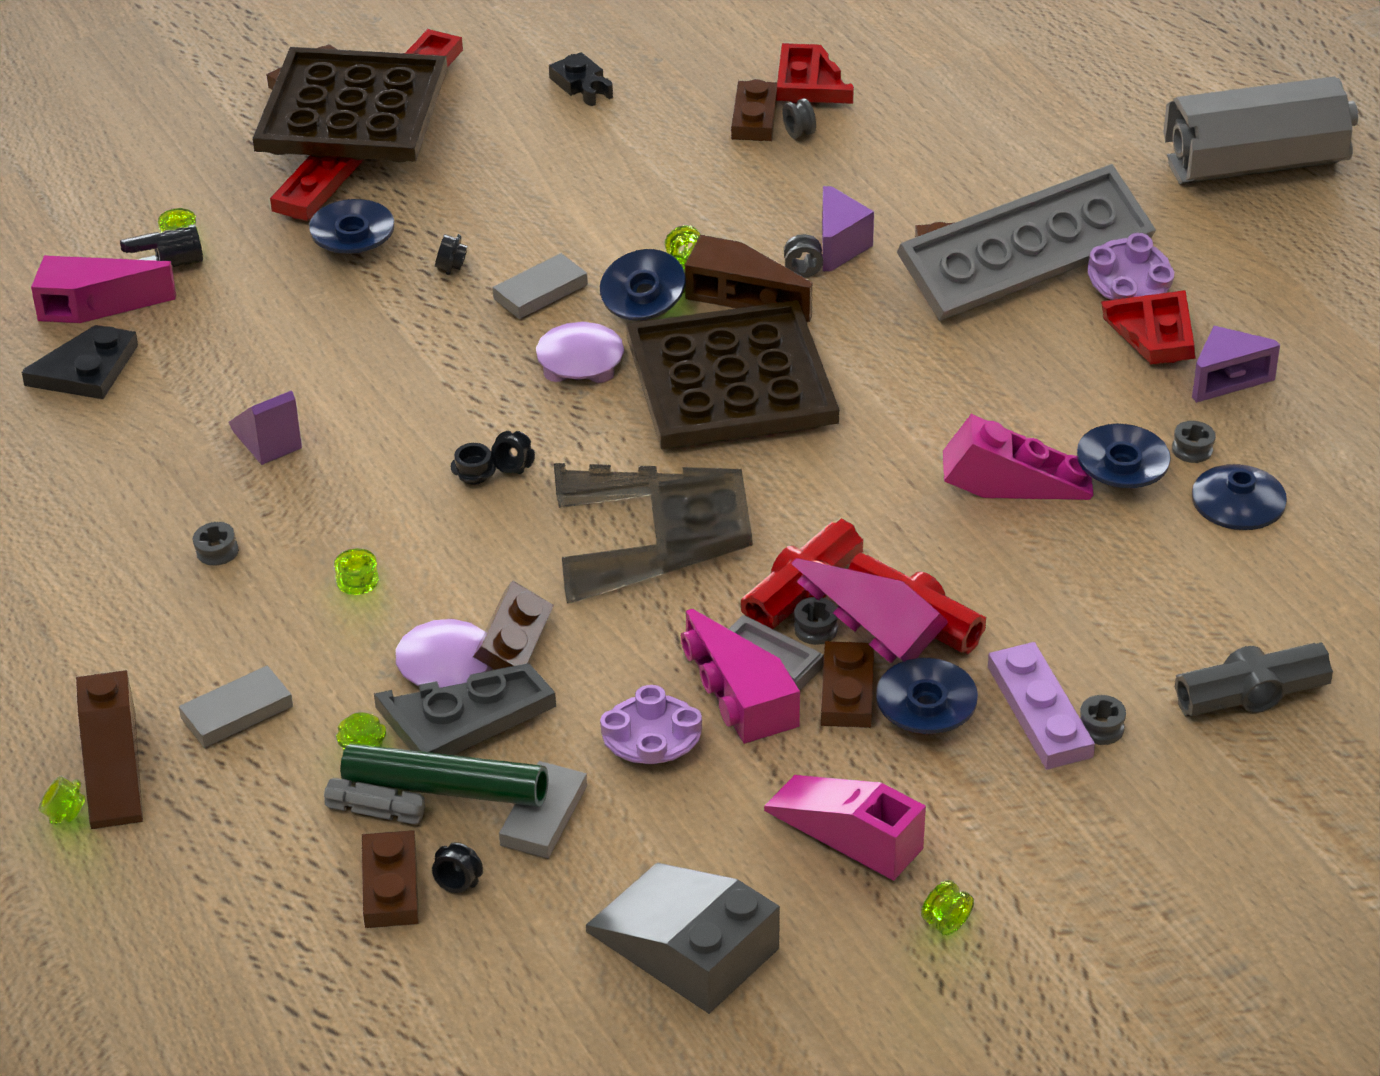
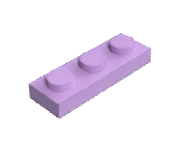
M1031 642L989 653L988 669L1045 769L1093 758L1095 743L1036 643Z

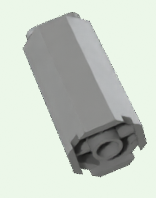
M1335 76L1179 96L1174 98V101L1166 104L1164 138L1165 142H1173L1175 153L1167 154L1169 167L1179 184L1333 164L1352 158V126L1357 125L1358 109L1354 101H1348L1341 80Z

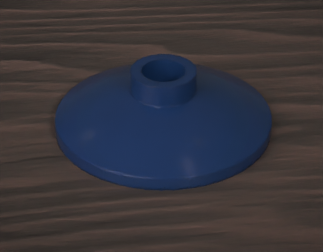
M347 199L331 203L317 211L310 221L309 229L313 241L328 251L345 254L360 253L382 245L391 237L394 231V218L385 206L377 202L365 199Z
M656 249L636 250L619 257L606 269L600 282V295L605 307L612 314L626 320H648L664 314L676 305L683 295L686 277L682 265L671 254Z
M1106 424L1093 428L1083 435L1077 447L1078 462L1090 477L1106 485L1119 488H1139L1151 485L1167 473L1170 465V452L1165 442L1153 432L1130 424Z
M1241 464L1220 465L1205 471L1196 479L1192 490L1193 504L1204 518L1216 525L1234 530H1255L1273 524L1284 513L1287 502L1285 489L1274 476L1259 468Z
M914 658L892 666L882 675L877 685L876 699L882 714L894 725L915 733L937 734L956 729L971 718L977 707L978 691L970 675L959 666L936 658Z

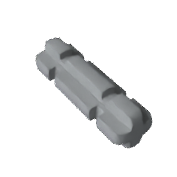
M331 778L325 788V805L331 809L346 811L348 806L352 807V813L393 820L394 816H398V822L413 825L419 824L424 815L425 798L421 794L404 791L402 796H400L397 789L357 782L354 787L351 786L352 781L340 778Z

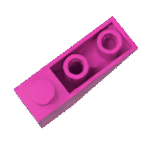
M44 255L31 285L37 320L43 322L83 323L175 300L177 296L171 261Z
M973 414L969 415L943 450L944 482L983 498L1090 500L1093 496L1092 477L1081 468L1077 456L1067 455L1044 445L1038 439L1027 438L1004 428L998 422L988 421Z
M798 558L791 563L803 574L797 582L819 601L827 594L839 605L833 614L854 632L861 625L875 636L869 645L891 664L897 657L903 662L917 658L948 623L937 610L903 581Z
M694 609L686 610V632L681 633V644L684 654L689 661L695 660L697 663L701 681L708 694L714 692L717 697L720 713L726 726H734L744 744L799 727L800 690L780 658Z
M794 775L764 805L765 812L893 881L924 848L926 806L881 782Z

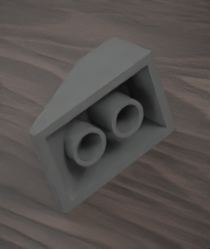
M656 863L586 924V932L710 1014L779 949L780 906L738 879Z

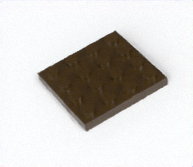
M290 47L254 133V152H267L274 155L299 154L311 155L313 157H347L354 160L379 159L398 163L406 161L416 162L447 72L446 56Z
M798 300L626 324L627 340L661 449L839 424L840 410Z

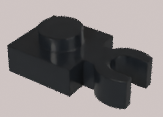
M582 52L568 55L565 59L549 64V78L570 96L581 92L583 94V101L589 106L596 105V94H602L608 99L613 98V84L611 80L603 76V69Z

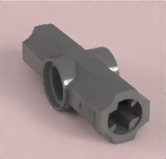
M1322 642L1264 654L1259 647L1245 646L1231 653L1224 664L1176 675L1174 687L1178 697V705L1185 716H1195L1238 705H1243L1249 712L1258 713L1269 710L1277 705L1284 694L1331 684L1333 670L1329 660V653Z

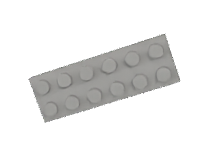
M1110 164L902 242L897 250V254L938 320L941 321L1088 264L1090 253L1096 246H1101L1111 240L1128 239L1133 233H1143L1152 238L1156 229L1114 165Z

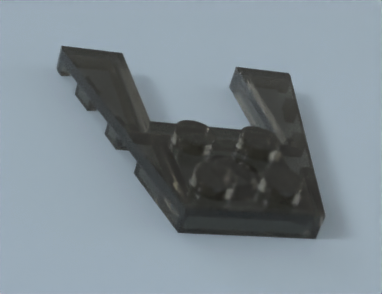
M555 463L554 474L559 508L651 495L656 535L655 545L562 557L567 604L753 546L742 469L682 467L683 474L657 473V466H639L638 472H612L611 465L590 464L589 471L566 470L565 463Z

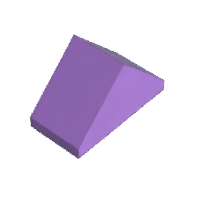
M823 186V271H832L873 246L874 211L832 186Z
M1213 326L1196 362L1192 398L1197 403L1274 381L1280 344L1273 339Z
M292 390L254 405L229 421L232 431L261 465L302 448L296 399Z

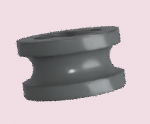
M807 99L798 100L796 105L792 102L783 105V121L791 138L801 137L802 132L807 135L815 133L816 117Z
M801 234L790 238L784 246L786 268L804 278L813 276L820 271L823 266V255L819 240L814 236ZM802 252L810 253L806 254L804 260L797 259L802 256Z
M1182 422L1174 430L1172 452L1180 460L1189 463L1206 461L1213 453V444L1216 439L1215 431L1203 422Z
M224 522L207 523L199 527L192 538L197 558L207 565L217 566L232 561L239 551L234 529ZM219 542V545L212 546L211 543Z
M809 597L800 601L794 610L795 635L799 640L813 645L825 644V641H831L838 632V617L833 614L837 606L826 598H821L819 601L815 597Z
M1095 695L1087 698L1080 708V719L1094 743L1109 745L1117 742L1124 733L1125 706L1118 699L1108 695ZM1105 718L1107 722L1097 721V719Z

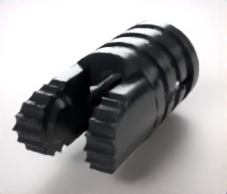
M195 224L188 225L185 228L179 227L176 230H165L161 233L154 232L120 240L123 253H137L154 249V256L138 260L171 261L172 267L191 264V262H203L202 247Z

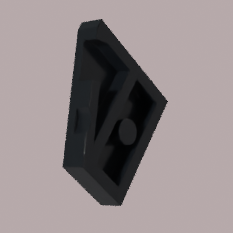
M94 325L25 367L21 372L24 386L104 399L138 347L136 332L110 326Z

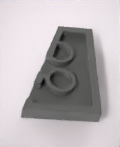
M530 663L471 674L467 679V683L441 688H439L437 681L420 684L419 692L394 697L392 690L374 693L375 708L410 750L455 755L556 707L554 690Z

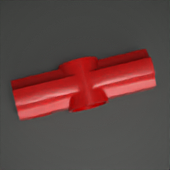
M841 518L836 523L831 522L802 548L799 549L794 545L784 548L774 561L771 574L741 599V612L745 616L771 629L777 627L794 612L796 605L800 601L814 597L797 582L803 574L791 563L798 558L845 568L856 555L863 552V538L859 536L855 526Z
M861 552L851 560L849 570L903 581L937 610L948 623L937 634L935 639L966 654H969L977 647L983 632L986 630L987 617L945 596V591L936 578L925 572H915L909 577Z

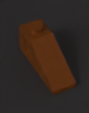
M705 235L699 236L685 263V299L731 308L798 300L806 322H810L812 318L813 282L742 242Z
M123 670L76 677L78 719L91 829L143 822L136 713L128 672Z

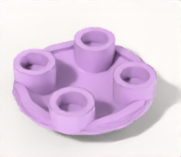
M1133 233L1128 239L1111 240L1101 246L1094 247L1088 262V276L1093 287L1110 300L1167 293L1174 279V270L1168 258L1154 247L1152 239L1143 233Z
M575 322L566 323L548 331L540 338L536 347L538 362L543 366L544 376L550 381L560 382L567 378L576 380L589 378L593 382L602 383L613 378L614 367L620 363L624 347L622 339L612 329L596 323Z
M456 619L433 620L416 626L402 637L396 648V666L404 678L417 686L435 681L438 682L439 688L467 683V679L471 674L493 670L473 657L485 631L472 623Z
M646 685L636 691L635 697L617 704L612 710L605 712L601 716V734L605 746L618 757L633 763H663L673 761L689 753L699 742L702 731V715L698 709L690 707L686 702L665 695L663 688L657 685Z

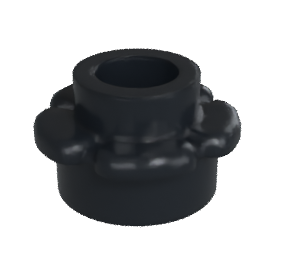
M444 234L435 267L446 270V275L451 274L452 268L461 270L468 246L461 244L462 236L460 234L457 237Z
M507 430L500 433L491 448L492 462L501 472L522 474L525 468L533 465L535 460V451L531 449L530 438L521 431L512 433ZM512 448L517 450V456L512 454Z
M467 443L460 446L455 451V460L451 462L450 466L454 475H458L461 481L471 485L483 483L486 479L493 476L496 471V467L492 462L491 450L481 443Z
M453 842L448 847L441 846L435 853L432 874L441 888L451 893H462L468 887L474 888L478 884V877H481L483 874V864L473 849L465 844Z

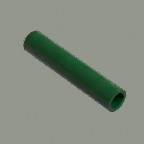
M351 743L344 749L340 765L341 778L352 781L353 785L361 782L403 791L537 807L543 805L549 784L548 770L546 766Z

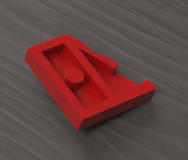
M782 43L776 101H789L797 104L798 100L805 98L809 102L853 104L854 86L851 83L845 84L841 80L840 68L835 62L829 60V54L822 45Z
M1186 290L1101 301L1103 319L1151 365L1196 359Z

